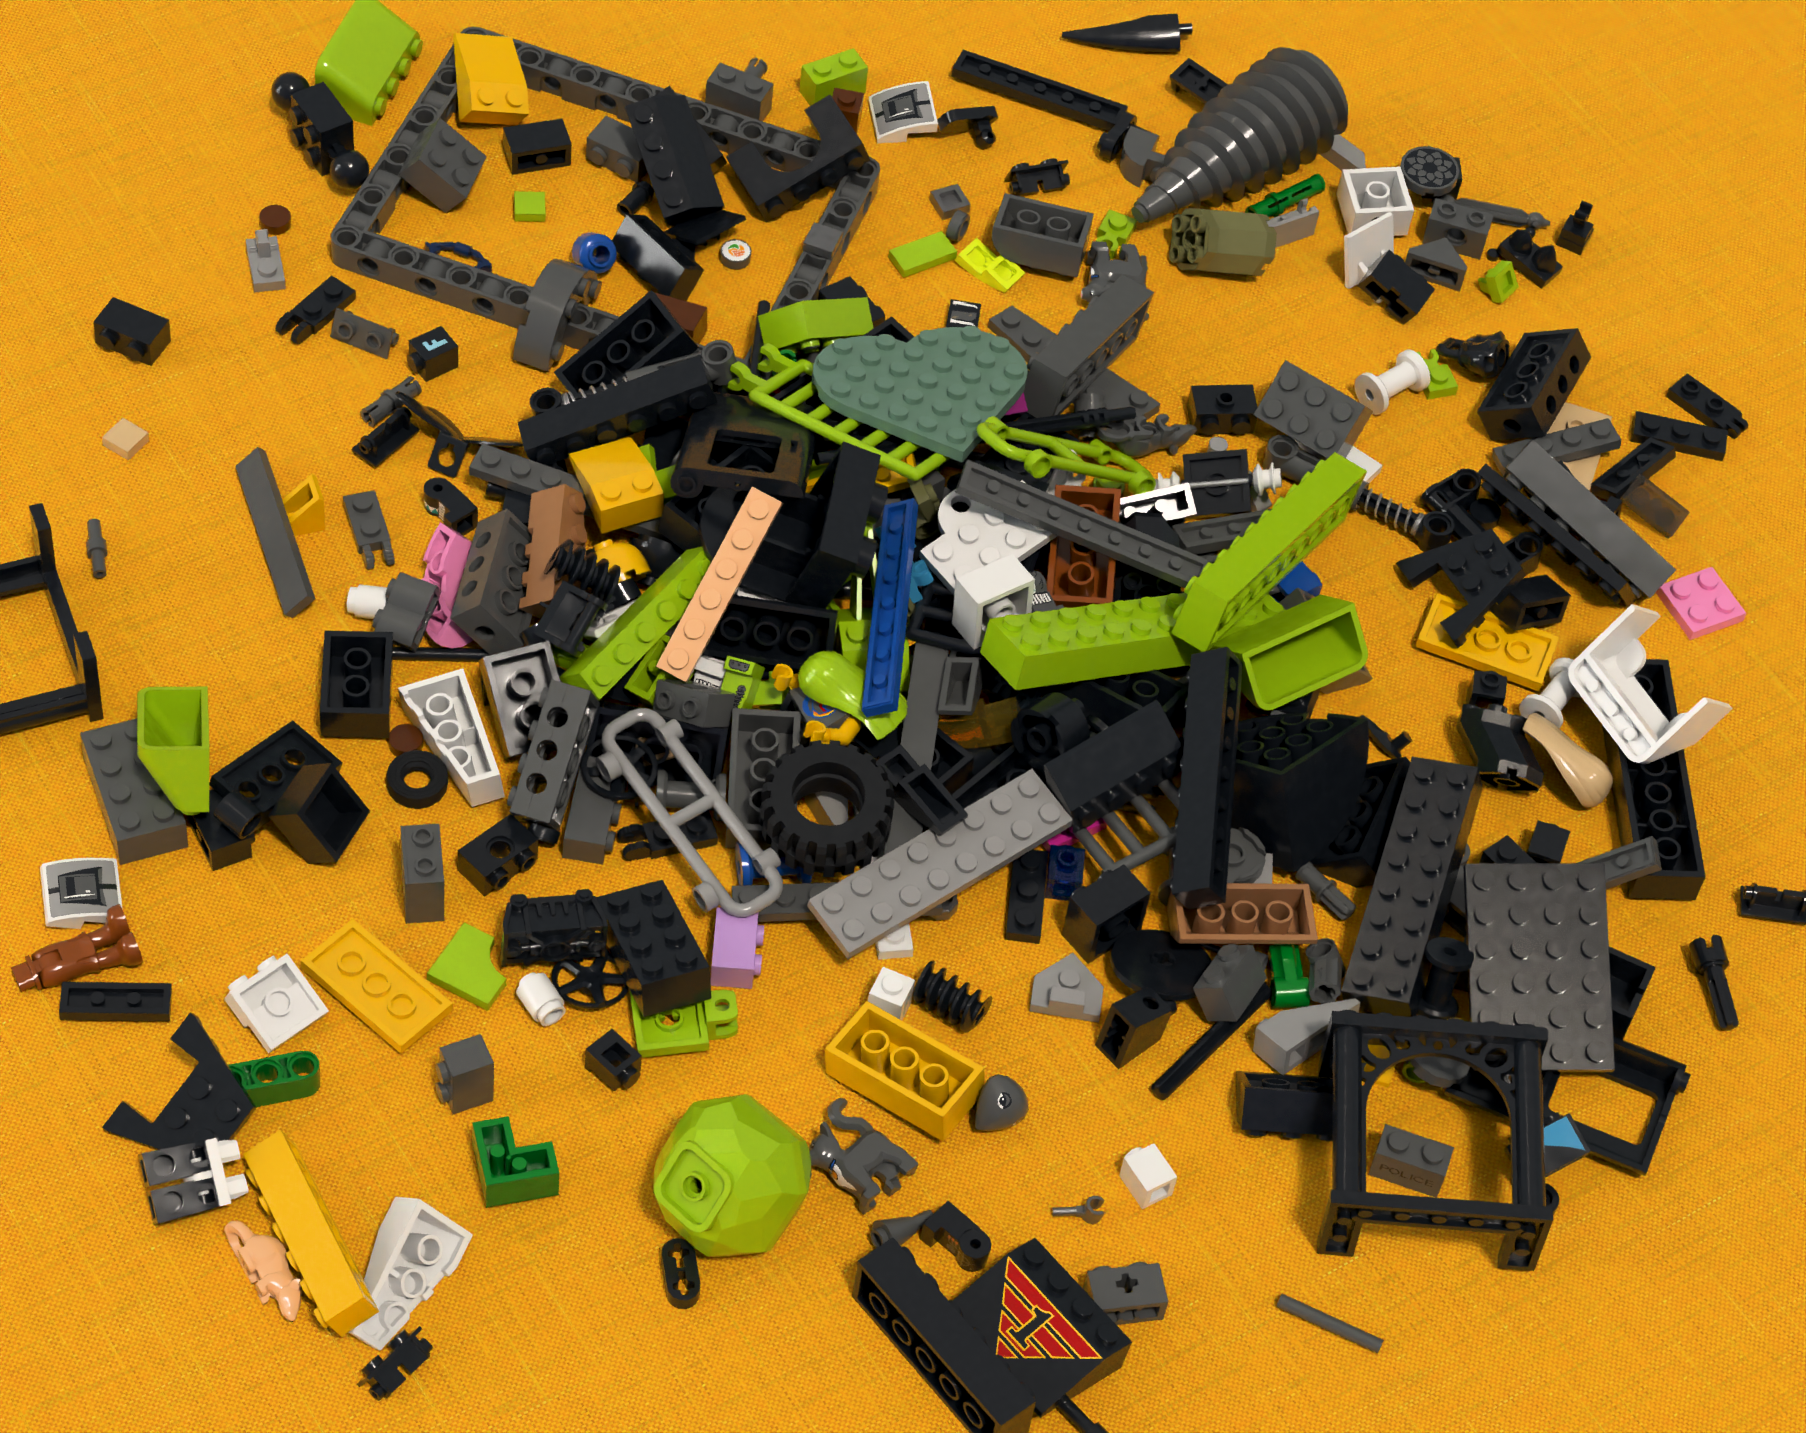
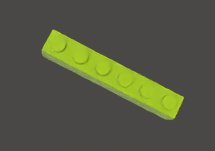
M703 547L686 550L559 677L563 683L590 690L600 700L683 616L711 564Z

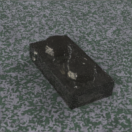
M1641 473L1634 478L1619 498L1624 505L1668 539L1673 536L1690 513Z

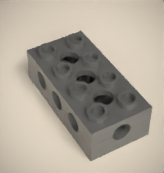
M508 509L478 522L450 617L457 626L490 655L524 646L525 643L520 633L529 628L532 614L519 609L520 598L526 597L527 587L522 585L523 572L529 570V559L525 556L526 544L532 542V535L528 531V527Z
M552 679L549 688H543L539 699V707L542 708L538 721L533 720L528 734V740L532 742L528 754H522L518 765V773H521L518 786H512L507 800V806L511 807L509 812L520 822L526 824L530 822L560 831L600 704L592 691ZM568 718L563 726L557 727L562 719ZM557 751V754L553 759L547 760V757L551 752ZM547 783L545 790L536 794L538 787Z

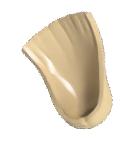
M1537 713L1530 714L1524 723L1523 731L1542 744L1548 751L1558 770L1583 807L1590 808L1600 804L1607 797L1613 784V776L1606 764L1577 745L1548 719Z

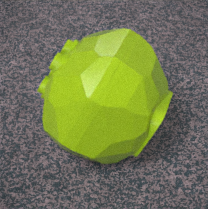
M743 1094L696 1101L688 1108L678 1122L656 1160L653 1193L665 1221L695 1249L707 1257H727L767 1252L772 1250L796 1216L808 1193L811 1173L810 1151L806 1141L797 1132L752 1096Z

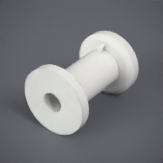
M1407 349L1398 354L1395 367L1379 376L1369 372L1359 375L1355 380V392L1361 404L1373 411L1372 414L1379 415L1387 410L1389 398L1406 388L1416 392L1427 388L1430 384V372L1423 358L1417 352Z
M1562 657L1556 659L1549 668L1551 682L1540 695L1530 694L1522 700L1519 706L1521 716L1528 718L1530 714L1537 713L1560 729L1563 724L1561 710L1572 697H1581L1568 677V670L1574 661L1573 659Z

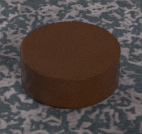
M269 205L260 212L261 229H268V234L279 235L289 230L291 214L286 207Z
M401 724L391 730L389 734V749L395 756H399L404 752L422 750L423 734L416 726Z

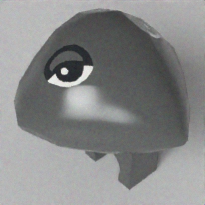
M996 1074L990 1077L981 1089L978 1101L972 1107L976 1111L975 1128L984 1131L1002 1130L1013 1127L1021 1122L1029 1110L1028 1098L1023 1088L1008 1076Z

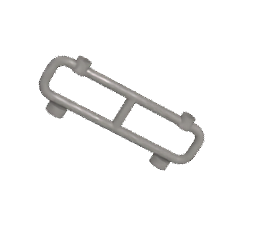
M637 708L611 721L602 733V745L606 753L595 759L597 768L608 782L621 775L625 777L701 879L702 883L692 888L693 897L701 910L707 913L720 905L730 915L749 917L779 899L783 891V880L776 869L781 865L779 856L771 847L764 851L760 848L679 740L684 736V733L677 720L672 719L666 722L656 711L648 708ZM637 722L649 723L654 728L660 743L669 748L704 797L670 815L615 741L616 735ZM713 807L751 857L757 872L762 876L764 875L768 880V890L747 903L735 902L679 826Z

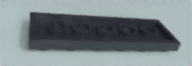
M1485 464L1477 472L1483 481L1480 486L1487 492L1486 495L1490 500L1497 503L1499 507L1504 504V507L1511 512L1509 515L1521 526L1524 527L1528 523L1527 526L1533 533L1541 537L1545 546L1551 543L1550 545L1557 551V556L1569 566L1574 562L1575 567L1580 570L1579 574L1591 585L1594 586L1598 582V586L1604 591L1603 594L1615 605L1622 602L1628 608L1637 600L1625 579L1490 466Z

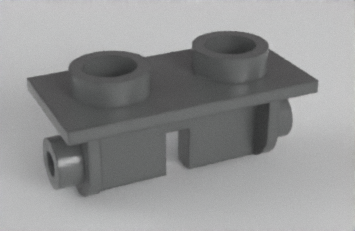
M339 308L335 310L330 337L388 359L390 346H395L399 340V334L395 333V329L381 326L356 316L350 311L346 312Z

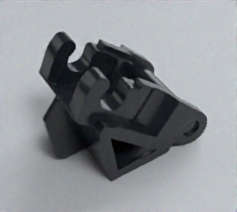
M563 580L549 605L543 602L539 603V605L546 608V611L533 634L544 641H549L554 647L579 658L585 650L584 642L581 641L593 619L598 622L600 618L603 619L609 605L594 595Z

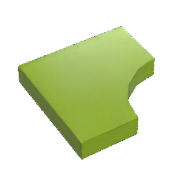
M464 922L427 972V980L488 1011L506 986V978L496 971L490 960V953L494 946V937Z

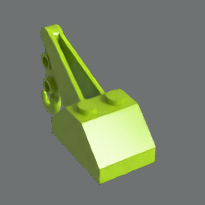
M866 522L864 536L874 539L873 525ZM876 553L869 568L873 599L877 571ZM851 575L850 609L838 610V634L835 652L866 671L873 607L862 608V578ZM905 637L900 693L907 700L910 684L909 643Z

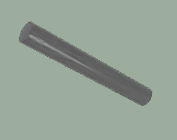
M1283 1293L1276 1307L1373 1352L1378 1353L1384 1341Z

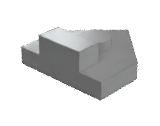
M1071 953L1034 976L1029 1011L1099 1023L1104 987L1074 953Z

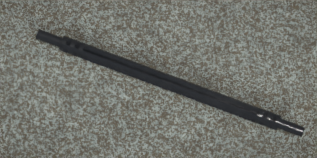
M1133 406L1110 410L1102 407L1088 409L1087 411L1081 410L1074 413L1006 422L1004 424L1012 428L1040 434H1050L1077 429L1097 428L1098 426L1104 427L1108 426L1109 422L1135 419L1136 410ZM901 438L884 440L875 448L888 454L906 442V440ZM920 447L913 454L929 452L931 450ZM838 449L815 453V464L817 466L829 464Z

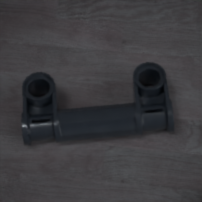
M1460 469L1441 482L1431 485L1420 498L1422 506L1451 516L1455 525L1452 536L1457 541L1486 531L1467 512L1471 503L1478 499L1481 478L1476 471ZM1522 532L1504 544L1522 567L1525 575L1537 569L1543 549V540L1539 535L1533 532Z

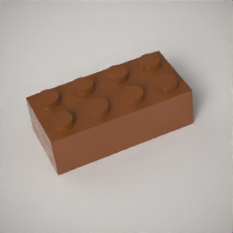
M1055 485L1056 497L1120 523L1121 489ZM1057 536L1050 542L1047 591L1050 593L1056 606L1063 605L1067 608L1088 606L1089 604L1111 603L1114 600L1117 560Z

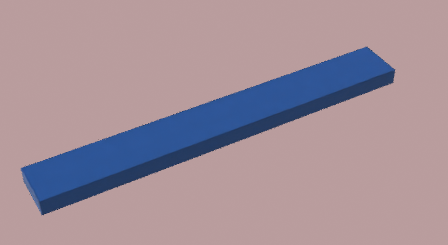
M914 498L884 505L861 710L866 718L898 710L918 515V504Z

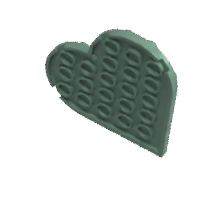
M965 326L964 328L945 327L923 330L907 343L897 340L888 334L836 339L817 355L813 364L812 385H815L819 391L818 397L832 410L931 451L963 462L982 441L976 432L977 426L991 416H995L1000 420L1021 397L1025 390L1028 369L1023 356L1010 344L1008 339L981 331L976 326Z

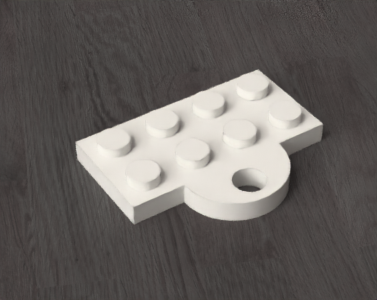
M953 490L942 500L938 511V527L942 536L920 550L919 558L925 561L929 569L954 595L956 578L965 572L978 569L995 559H1001L1012 553L1021 562L1058 535L955 493L956 490ZM956 502H964L970 508L965 512H957L952 508V505Z

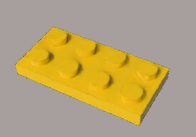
M1436 593L1415 647L1484 672L1494 671L1502 676H1506L1508 681L1539 692L1560 638L1559 636L1534 627L1513 631L1494 613L1487 611L1484 615L1485 621L1478 628L1473 627L1466 634L1465 638L1467 640L1464 644L1457 648L1444 631L1440 622L1468 604Z
M354 919L350 920L301 960V969L400 1054L453 1011V1003Z

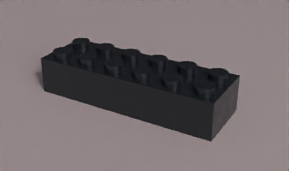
M891 1238L858 1260L852 1297L969 1433H1028L1036 1404L1033 1391L1026 1383H1020L1011 1373L1010 1366L1004 1357L999 1354L996 1355L989 1348L982 1332L968 1324L963 1318L959 1306L953 1300L948 1301L940 1292L934 1277L929 1273H924L919 1268L911 1251L905 1246L901 1247L894 1238Z

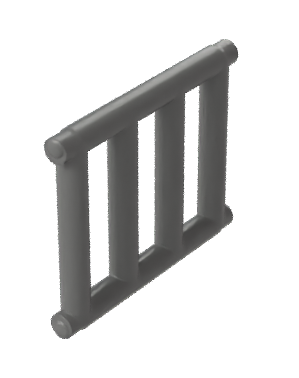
M1168 778L1157 786L1179 810L1178 788ZM1142 795L1135 797L1129 802L1161 839L1144 847L1116 813L1112 811L1101 818L1132 853L1114 862L1086 827L1074 833V836L1103 869L1101 874L1107 870L1114 871L1123 864L1131 870L1176 846L1177 831L1173 832Z

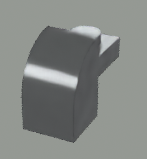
M1130 126L1123 143L1120 171L1128 182L1140 187L1143 180L1152 183L1155 181L1157 170L1164 167L1165 155L1156 152L1159 135Z

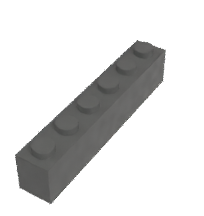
M1534 440L1529 441L1503 469L1508 474L1505 479L1518 491L1524 488L1532 496L1529 499L1543 512L1547 509L1556 517L1554 519L1555 522L1567 532L1571 531L1580 539V543L1599 556L1604 563L1625 579L1637 599L1641 596L1645 599L1651 598L1676 571L1671 564Z

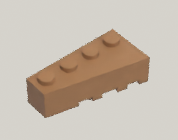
M566 484L531 493L528 531L532 535V542L526 544L525 556L529 559V570L523 572L522 585L527 588L526 597L520 598L519 609L540 619L545 613L546 608L539 605V603L543 602L549 605L562 581L568 582L569 577L565 575L559 581H556L557 570L554 568L547 575L544 574L552 554L567 539L573 541V550L578 546H583L586 550L587 532L584 526L586 504L583 493ZM577 581V582H576L575 584H573V585H574L575 587L579 588V587H580V582Z

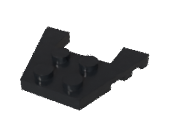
M1492 529L1396 563L1413 588L1442 570L1468 605L1440 622L1444 631L1457 648L1464 644L1467 640L1465 638L1466 634L1473 627L1478 628L1485 621L1484 615L1494 604L1499 605L1526 576L1522 567Z
M189 1013L170 1039L199 1062L154 1122L145 1117L127 1101H122L102 1128L157 1149H165L216 1138L217 1141L233 1140L257 1107L234 1071L229 1068L220 1054V1050L214 1040L207 1034L199 1017L194 1013Z

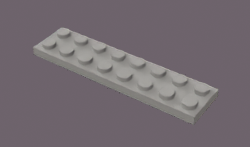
M1033 769L964 808L968 817L940 836L931 829H928L808 900L807 907L847 959L1071 827L1073 819Z

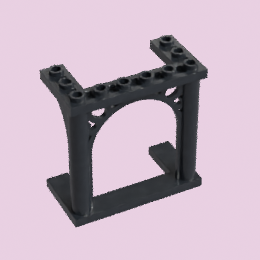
M43 503L29 506L35 556L0 564V597L44 587L77 685L0 704V735L87 713L90 722L103 719L96 655L88 632L78 633L56 570L52 531Z
M1353 1010L1332 1011L1318 1064V1077L1333 1078L1332 1189L1317 1239V1254L1353 1257L1363 1223L1505 1234L1498 1253V1268L1534 1271L1553 1222V1207L1546 1206L1542 1056L1548 1042V1028L1536 1027L1532 1024L1506 1025L1496 1021H1486L1483 1023L1468 1022L1459 1018L1448 1020L1430 1019L1422 1015L1412 1017L1393 1016L1390 1013L1384 1012L1366 1014L1357 1013ZM1368 1045L1385 1046L1390 1053V1057L1381 1059L1374 1056L1370 1052ZM1397 1047H1405V1048H1409V1049H1407V1050H1401V1049H1398ZM1467 1052L1479 1053V1055H1469ZM1488 1054L1502 1055L1498 1067L1493 1068L1485 1063V1058ZM1430 1056L1449 1058L1462 1062L1489 1079L1494 1085V1091H1499L1508 1109L1510 1119L1512 1204L1366 1192V1104L1370 1090L1378 1078L1400 1062L1417 1057ZM1366 1064L1375 1067V1070L1365 1072L1364 1068Z

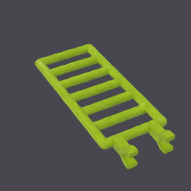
M770 343L763 345L760 349V353L766 355L769 360L761 361L758 363L757 368L766 373L771 371L778 373L767 381L752 374L748 366L740 361H737L730 367V371L735 373L739 379L735 378L729 381L728 388L734 391L742 389L748 391L749 399L752 402L839 445L846 442L881 455L880 465L912 481L920 480L950 459L936 452L916 467H913L901 460L921 447L919 445L906 441L887 454L875 448V446L892 436L889 433L877 429L862 440H858L848 435V433L863 423L847 418L835 427H832L822 422L821 420L835 412L825 403L808 414L796 409V406L819 392L816 386L812 385V382L782 401L769 396L770 393L802 373L812 376L814 364L806 359H800L795 362L781 355L778 348Z

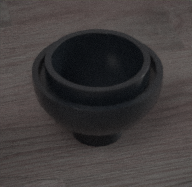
M639 533L637 538L630 537L629 544L634 545L642 552L652 571L650 574H646L647 577L638 581V583L648 587L685 552L674 544Z

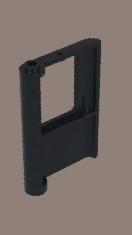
M715 392L717 403L691 413L670 480L674 493L683 498H693L701 493L704 485L733 489L734 491H750L754 487L766 494L804 499L819 434L752 402L749 396ZM802 403L795 407L806 414L816 409L814 406ZM721 441L780 449L774 472L765 473L710 465L708 463L714 442Z
M1613 1036L1615 1070L1613 1072L1592 1073L1652 1096L1656 1100V1105L1642 1143L1635 1145L1575 1120L1574 1122L1591 1150L1589 1154L1645 1176L1676 1092L1684 1093L1691 1074L1685 1072L1687 1065ZM1471 1067L1461 1083L1458 1085L1453 1084L1445 1090L1444 1095L1510 1121L1508 1109L1499 1091H1494V1085L1483 1074L1472 1073ZM1542 1072L1543 1119L1555 1113L1549 1109L1548 1104L1561 1072Z

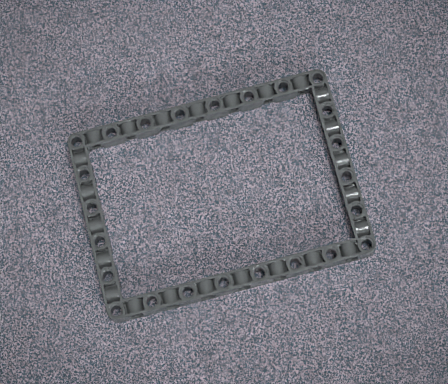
M468 27L461 32L465 34L507 37L480 27ZM513 39L527 88L538 92L542 90L560 96L562 100L594 111L598 109L616 115L618 119L630 122L625 109L626 105L656 96L664 90V88ZM453 44L331 233L332 262L342 269L518 329L519 324L526 325L530 311L524 308L533 287L376 234L382 231L395 210V203L402 192L406 193L410 187V184L398 174L419 133L439 118L447 123L453 112L457 113L458 111ZM686 96L694 118L717 148L727 152L728 155L752 141L764 161L770 167L790 172L808 165L816 157L820 149V140ZM869 157L870 161L863 164L859 169L853 170L829 186L835 188L836 191L818 224L843 231L842 240L832 259L803 251L771 311L800 301L818 300L819 290L828 286L877 194L880 165L875 159ZM578 303L574 317L568 320L562 343L581 350L617 320L619 316ZM696 343L699 348L693 353L702 351L705 346ZM752 346L745 359L735 356L736 362L740 361L749 368ZM764 355L763 360H769L768 357ZM772 371L767 373L761 372V378L766 381L772 377Z

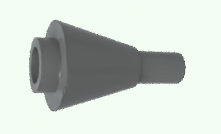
M926 1210L913 1217L907 1216L874 1221L870 1234L875 1248H878L891 1238H894L901 1246L917 1230L923 1228V1224L933 1215V1212Z

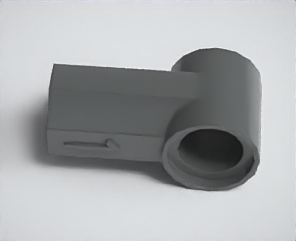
M1322 938L1318 940L1317 944H1310L1306 948L1305 953L1310 963L1309 995L1312 1001L1324 1004L1336 1002V998L1341 995V979L1346 974V968L1335 942L1329 938Z

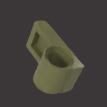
M907 479L915 496L914 499L918 504L915 537L917 539H928L941 534L938 527V511L941 502L931 483L924 485L922 479L918 481Z

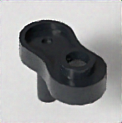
M1127 111L1123 112L1115 126L1108 133L1104 132L1101 135L1097 145L1101 157L1109 161H1113L1123 147L1124 139L1130 126L1147 131L1136 126V115Z

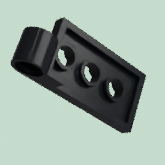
M292 720L212 775L209 785L224 797L216 807L214 817L238 838L244 839L271 820L269 814L303 765L332 763L339 772L343 762ZM286 759H296L301 765L290 764ZM263 775H273L278 781H269ZM239 791H250L255 797H245Z

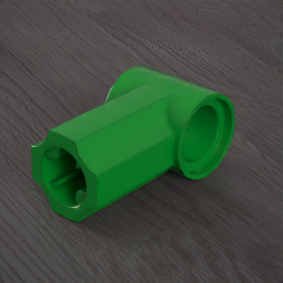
M1274 944L1269 946L1267 953L1271 972V1007L1301 1008L1309 1006L1308 977H1303L1298 945Z

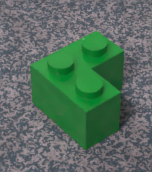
M509 1116L472 1122V1146L486 1208L559 1195V1168L552 1141L516 1147Z

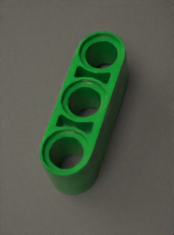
M297 1051L228 1065L234 1071L256 1107L306 1098L314 1095L320 1088L319 1060L315 1054L309 1051ZM300 1073H309L306 1076L298 1075ZM264 1080H273L270 1083L262 1082Z

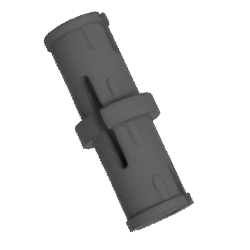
M408 376L391 390L386 389L381 392L380 398L360 411L364 422L367 423L369 420H372L368 425L374 427L378 422L394 412L396 408H401L404 403L396 396L397 391L403 392L412 398L419 395L422 389L418 381L415 380L413 383H410L414 380V377Z

